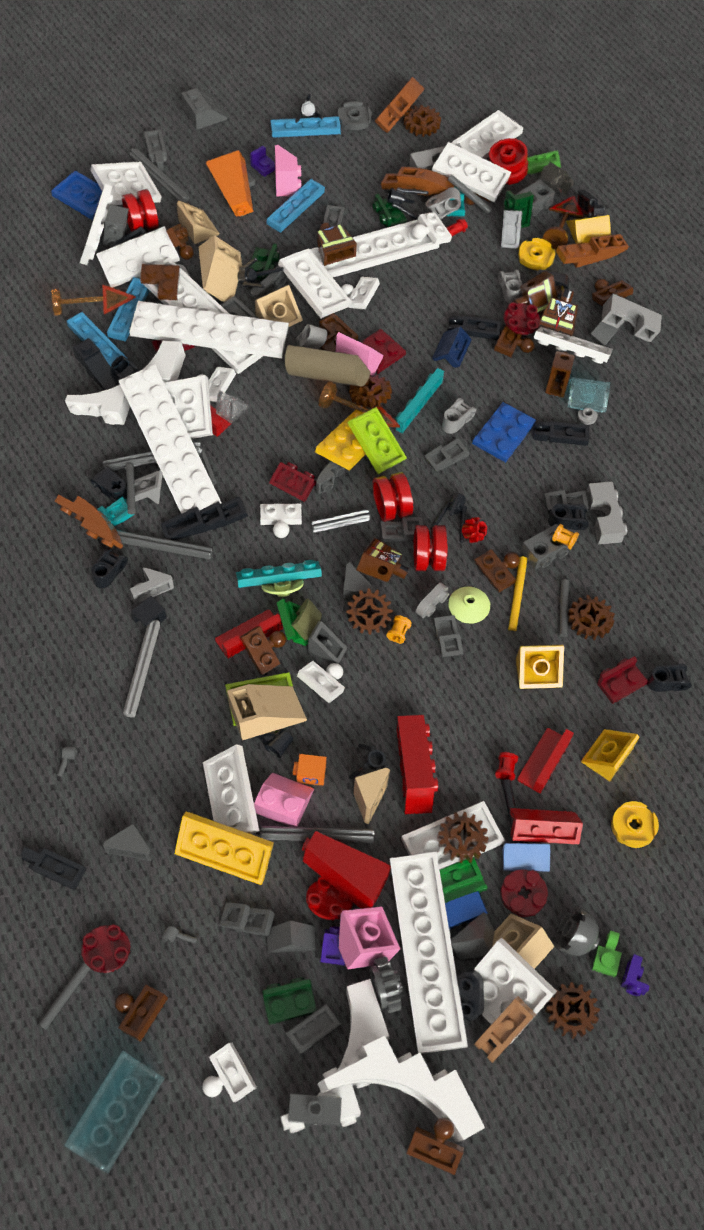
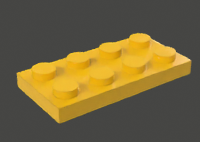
M357 409L352 412L317 445L315 453L350 471L366 453L347 422L364 412Z
M186 811L182 817L175 854L262 885L274 842Z

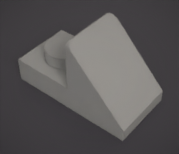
M159 470L134 480L135 502L148 497L159 504L162 471Z
M143 568L146 582L136 584L130 588L132 600L136 605L150 596L154 597L173 589V579L171 575Z

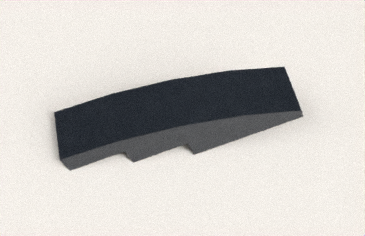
M239 496L222 505L218 501L201 510L195 507L161 523V527L166 539L178 540L224 527L248 517V514Z

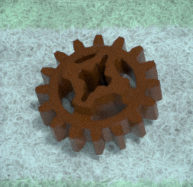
M415 105L414 109L409 108L408 112H405V129H410V134L415 132V136L419 134L422 137L425 134L431 136V132L436 134L441 124L440 113H435V108L429 109V106L425 108L423 105H420L418 108Z
M370 375L364 386L350 385V398L352 403H356L357 407L362 405L363 409L367 406L373 409L375 405L381 407L380 403L386 404L387 399H391L392 389L390 381H386L385 377L379 379L378 375L375 377Z
M368 588L365 594L362 590H359L360 596L353 595L352 597L355 601L348 602V605L352 607V609L346 611V613L352 614L348 621L355 622L354 629L358 626L361 627L360 633H363L365 629L368 630L369 635H371L372 629L379 633L380 626L387 627L385 620L391 621L392 619L387 616L388 613L393 612V609L387 608L391 601L385 602L386 594L380 597L378 589L375 593H371V589ZM373 597L378 599L382 603L383 607H378L377 605H375L373 603ZM365 598V604L362 607L356 608L357 603ZM368 605H370L372 609L379 610L380 612L373 613L372 617H368L367 613L359 611L367 609ZM378 615H383L381 621L374 625V619ZM356 616H362L366 620V625L362 624Z
M589 595L586 596L585 600L580 597L577 602L572 603L568 612V623H572L571 630L577 629L576 635L579 636L582 633L584 634V639L591 636L593 640H596L597 635L603 638L605 633L609 634L615 621L613 620L615 614L610 612L611 605L605 606L606 600L599 602L598 596H595L594 600H591Z
M456 812L453 819L447 816L445 823H441L439 828L441 831L438 832L437 838L442 840L439 841L438 846L445 847L443 855L450 853L451 861L457 857L461 864L464 858L471 863L473 856L479 859L481 856L480 851L485 852L487 847L485 844L488 843L489 837L484 835L487 834L488 830L487 828H481L482 820L474 821L476 815L473 814L471 818H468L467 813L464 812L462 817H459ZM462 831H463L464 838L466 839V840L464 841V844H462V840H461V836H460L461 833H462Z
M570 982L568 988L561 984L559 991L556 990L557 992L547 1002L551 1005L545 1009L546 1013H551L547 1021H554L553 1030L562 1029L561 1036L563 1037L567 1032H570L572 1039L576 1037L577 1032L583 1037L586 1034V1030L591 1032L594 1028L591 1023L596 1024L599 1020L594 1015L598 1014L600 1008L593 1006L598 1000L597 998L590 999L589 996L592 991H582V984L578 988H574L573 982ZM557 1004L561 1008L560 1017L557 1013ZM579 1004L575 1012L566 1016L571 1007ZM584 1004L587 1006L588 1014L584 1011ZM575 1022L578 1026H571L566 1023Z

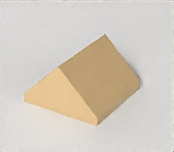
M180 200L177 202L178 221L187 229L189 237L194 244L207 240L213 235L217 236L220 234L203 210Z
M289 285L255 300L256 316L259 319L289 323V327L303 321Z
M388 768L355 778L354 797L366 824L370 823L388 786L390 773Z

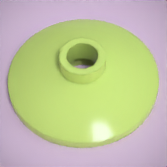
M300 579L263 584L261 586L262 590L267 593L276 594L279 597H287L290 593L302 588L304 581Z
M475 587L459 588L449 598L448 606L451 614L455 615L457 620L464 623L480 622L486 618L490 611V601L487 595Z

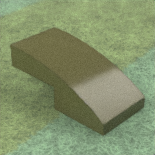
M309 598L304 601L296 612L298 616L292 623L293 628L304 640L309 639L322 616V613Z

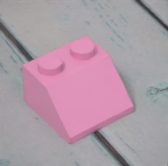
M275 145L276 197L292 196L301 188V179H298V176H301V165H297V157L279 145Z
M338 332L336 352L358 355L370 370V375L374 377L384 355Z
M272 773L263 783L254 802L255 812L289 827H298L314 788Z
M382 907L342 911L340 917L339 950L347 969L374 966V959L385 956L390 961L400 950Z

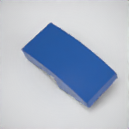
M478 891L445 903L449 930L464 922H472L483 912L488 914Z

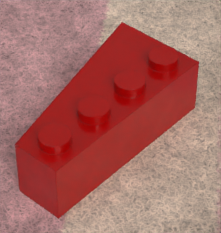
M424 715L397 716L396 729L401 775H403L402 791L403 797H405V814L432 813L434 792H438V780L433 778L435 760L430 759L433 748L432 741L427 739V737H430L429 724H425Z

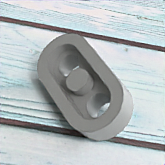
M441 582L437 584L420 602L416 609V614L422 618L425 616L430 617L436 609L435 606L439 602L443 603L449 596L447 592L448 587Z

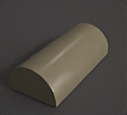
M288 345L286 349L285 367L288 374L292 376L362 387L367 383L371 373L358 355Z

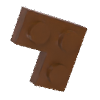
M142 264L141 284L159 285L158 300H177L180 266Z
M334 313L319 322V327L326 329L328 335L324 345L319 350L336 352L338 332L356 341L358 340V335Z

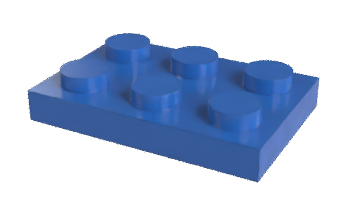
M74 171L51 190L53 197L89 219H94L102 195V190L96 182Z
M502 402L473 439L472 444L506 463L532 429L536 420Z

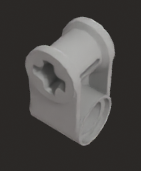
M448 188L444 192L429 198L425 205L432 212H435L439 219H442L460 208V192L456 188Z
M519 270L505 273L499 271L500 288H502L504 299L508 303H512L514 299L521 297L520 287L522 282Z
M307 324L296 338V344L299 347L319 349L327 339V330Z
M462 398L457 399L444 412L442 429L449 434L456 433L474 417L476 408L465 404Z

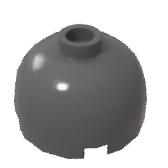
M574 906L573 909L575 911L572 914L567 912L560 921L557 932L562 931L559 942H554V946L557 950L567 955L582 956L597 947L599 943V928L593 915L579 906Z

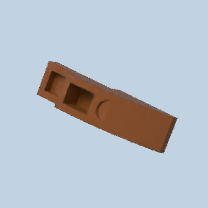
M412 77L377 117L375 122L388 133L415 102L424 88Z
M401 167L398 173L386 174L381 182L382 189L390 190V188L397 189V187L403 189L416 188V190L428 191L429 194H417L425 196L440 194L448 188H454V185L447 180L448 177L431 170L415 167Z
M621 234L591 237L588 243L561 245L557 247L556 253L563 264L573 263L578 268L612 258L627 250L629 246Z
M61 495L57 496L54 502L61 506L59 510L69 516L74 513L76 515L74 518L82 522L81 526L87 530V535L94 539L102 538L101 542L110 548L113 545L120 549L123 547L120 536L113 524L96 507L80 496H77L74 503Z

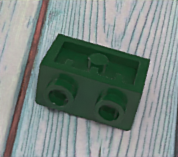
M506 191L504 210L522 211L521 228L530 226L534 194L529 191L514 195L511 191Z
M375 194L372 206L374 212H378L382 225L389 228L407 223V219L401 210L392 207V203L387 202V198L381 199L379 194Z
M273 243L271 250L256 247L252 259L256 257L257 261L249 268L254 269L256 272L274 269V263H278L280 252L277 251V244ZM269 274L258 276L256 279L263 281Z
M303 977L295 978L290 981V984L281 986L280 983L268 985L266 990L262 991L269 1025L310 1015L317 1011L310 979L305 980Z

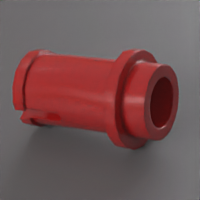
M457 219L454 224L446 227V229L453 237L460 232L464 233L468 225L464 219Z

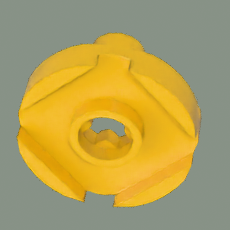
M532 238V241L527 242L526 240L520 245L518 253L519 262L532 270H546L554 261L555 250L553 251L552 245L548 241Z
M631 801L624 803L616 810L611 820V828L618 842L628 847L640 848L651 843L658 832L659 823L655 813L647 809L645 804ZM632 820H636V824H640L641 827L633 829L629 824Z

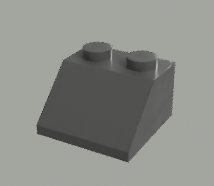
M198 88L181 93L182 108L196 129L228 119L215 98Z

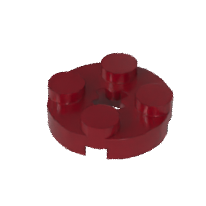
M522 869L513 871L505 877L500 890V896L505 908L520 917H531L538 914L545 906L548 890L538 872ZM522 887L530 891L527 899H524L523 895H518Z

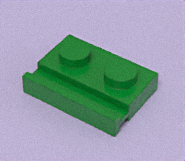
M285 599L278 601L277 606L287 640L292 639L295 643L303 646L308 645V640H304L292 626V623L298 616L296 612L301 606L290 601L285 602Z
M474 857L471 863L466 859L462 864L458 862L439 870L445 903L477 891L479 893L483 892L488 888Z

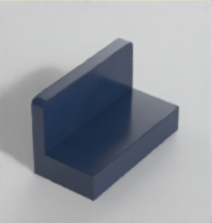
M461 326L443 333L432 359L438 361L445 358L452 367H460L472 339Z

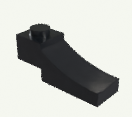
M89 338L73 347L75 358L86 368L90 377L104 391L120 385L119 380L121 379L111 369L100 349Z

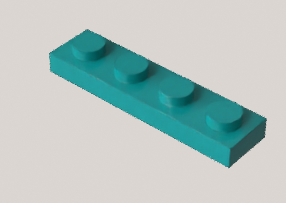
M437 368L433 374L430 373L424 386H420L415 397L407 402L405 410L398 413L395 422L400 428L396 427L397 431L403 433L442 384L443 370Z
M306 560L299 564L285 563L277 567L268 565L255 570L245 568L240 572H236L239 588L322 577L319 561Z

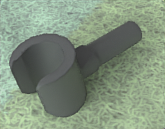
M67 746L63 748L62 763L56 776L62 777L68 764V759L76 760L77 749L75 747Z
M173 926L167 927L162 935V938L171 944L176 937L195 944L197 941L196 937L183 934Z

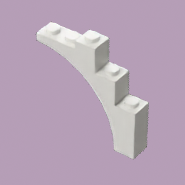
M162 341L158 352L145 368L155 364L164 383L176 381L185 358L182 343ZM121 385L98 393L67 395L65 400L70 413L75 415H92L95 417L102 416L105 423L112 425H124L130 409V404Z
M370 979L347 986L346 994L350 1007L351 1031L348 1047L341 1065L337 1069L338 1071L346 1068L345 1062L358 1056L356 1051L363 1047L362 1041L373 1035L377 1039L384 1035L387 1041L389 1039V1034ZM371 1083L342 1085L323 1093L320 1092L317 1096L342 1097L340 1123L344 1127L356 1123V1117H359L361 1113L352 1085L356 1084L357 1088H361ZM289 1113L281 1116L284 1131L289 1129L290 1133H294L305 1128L304 1123L288 1122Z
M373 1035L362 1041L363 1047L356 1051L358 1056L345 1062L346 1068L338 1071L335 1067L322 1074L324 1079L317 1083L322 1093L338 1086L354 1083H377L397 1088L415 1097L427 1106L438 1119H450L454 1124L452 1138L455 1143L465 1140L485 1128L456 1070L448 1074L446 1070H443L432 1076L421 1053L412 1057L409 1052L396 1059L385 1035L378 1039Z

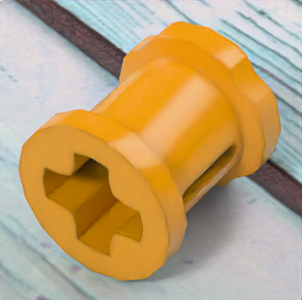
M560 524L552 537V541H558L568 546V549L571 550L579 533H573L563 528V525Z
M397 615L394 617V624L386 636L389 640L402 644L405 641V633L407 629H410L412 622L406 617Z

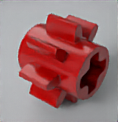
M479 517L466 519L465 524L462 526V534L464 538H469L470 543L482 541L487 534V525L485 522L480 521Z

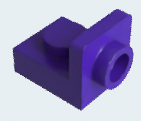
M264 146L250 153L251 166L262 176L265 177L275 171V162L266 155V148Z
M330 926V929H325L321 962L345 965L339 950L340 927Z
M635 954L628 960L621 987L626 988V992L631 995L640 996V994H646L650 986L637 981L641 979L644 967L641 966L643 957Z

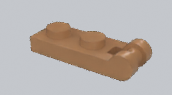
M518 996L474 1045L479 1050L482 1049L488 1055L487 1058L493 1063L537 1014ZM490 1039L497 1045L495 1048L489 1042Z

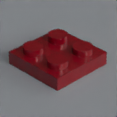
M379 329L360 342L384 355L376 370L377 374L406 355V350L382 329Z

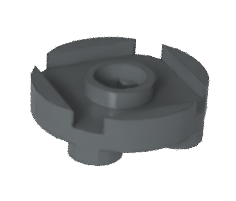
M358 101L344 103V107L338 109L340 125L345 130L368 128L372 117L371 109L368 106L366 108L363 106V103Z

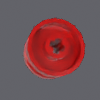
M506 138L494 143L489 151V161L511 172L505 185L518 183L526 177L529 169L526 145L514 138Z
M148 189L137 191L136 197L132 193L122 195V206L129 209L127 223L131 232L140 227L144 229V226L148 231L159 228L156 208Z
M403 472L392 474L389 480L385 476L373 479L374 501L383 522L394 520L396 514L400 518L412 516V493Z
M415 525L413 543L415 571H426L429 566V558L433 571H445L448 552L445 525H434L431 530V537H429V529L426 525Z

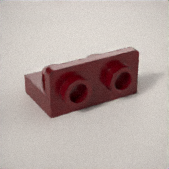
M280 462L269 484L305 502L313 487L316 486V480H314L316 476L307 471L304 473L297 471L298 467L290 462H287V464Z
M635 656L629 660L627 658L621 660L615 668H607L599 675L600 678L597 685L612 704L648 683V680L635 665L637 662Z

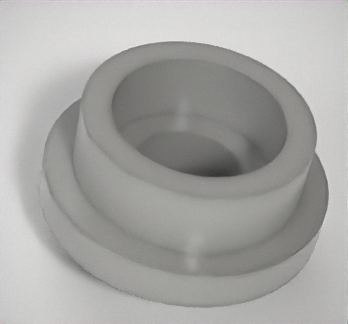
M584 407L578 412V419L583 424H593L597 420L598 415L593 408Z

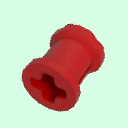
M501 752L498 758L500 760L499 768L496 770L495 776L498 779H510L513 781L515 779L514 768L519 757L514 753Z

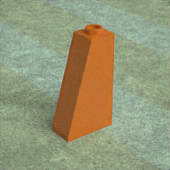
M238 150L206 161L209 170L236 216H244L253 212L246 163L240 151Z

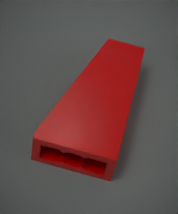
M315 831L312 838H307L302 847V851L305 852L303 862L361 909L373 908L389 877L391 865Z

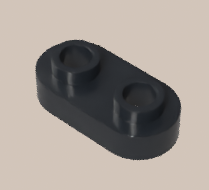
M469 969L459 975L457 983L463 1018L472 1021L481 1016L484 1011V981L479 972ZM466 981L470 983L471 987L467 986Z

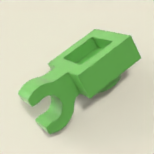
M610 930L607 934L605 947L598 945L592 970L612 977L617 976L622 953L615 951L620 933Z

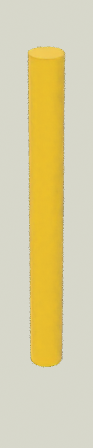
M524 556L520 557V564L517 570L508 630L517 631L527 566V558Z

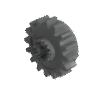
M388 957L374 959V966H371L369 970L379 1007L381 1009L386 1008L389 1013L401 1010L399 993L402 992L401 982H398L400 981L398 972L391 969Z

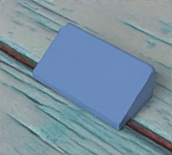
M505 843L503 845V871L522 869L542 872L550 871V844Z

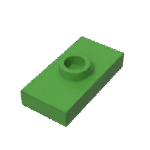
M558 150L531 156L527 159L529 167L527 174L561 167Z

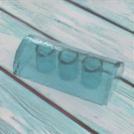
M121 1051L63 1146L96 1168L109 1173L165 1078L126 1052Z

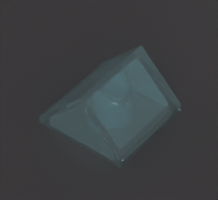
M572 377L568 382L567 408L581 410L591 408L596 412L606 413L611 382Z

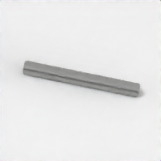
M154 620L147 625L123 710L126 717H135L160 628L159 620Z

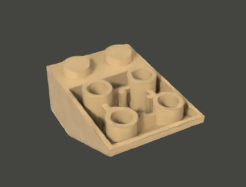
M213 235L199 246L203 290L207 293L212 294L221 302H226L235 295L238 284L237 274L240 271L239 267L242 266L241 253Z
M248 684L227 690L230 710L242 740L307 721L293 687Z

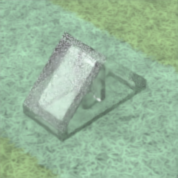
M220 390L217 394L216 414L229 423L235 421L250 407L249 404L235 395Z

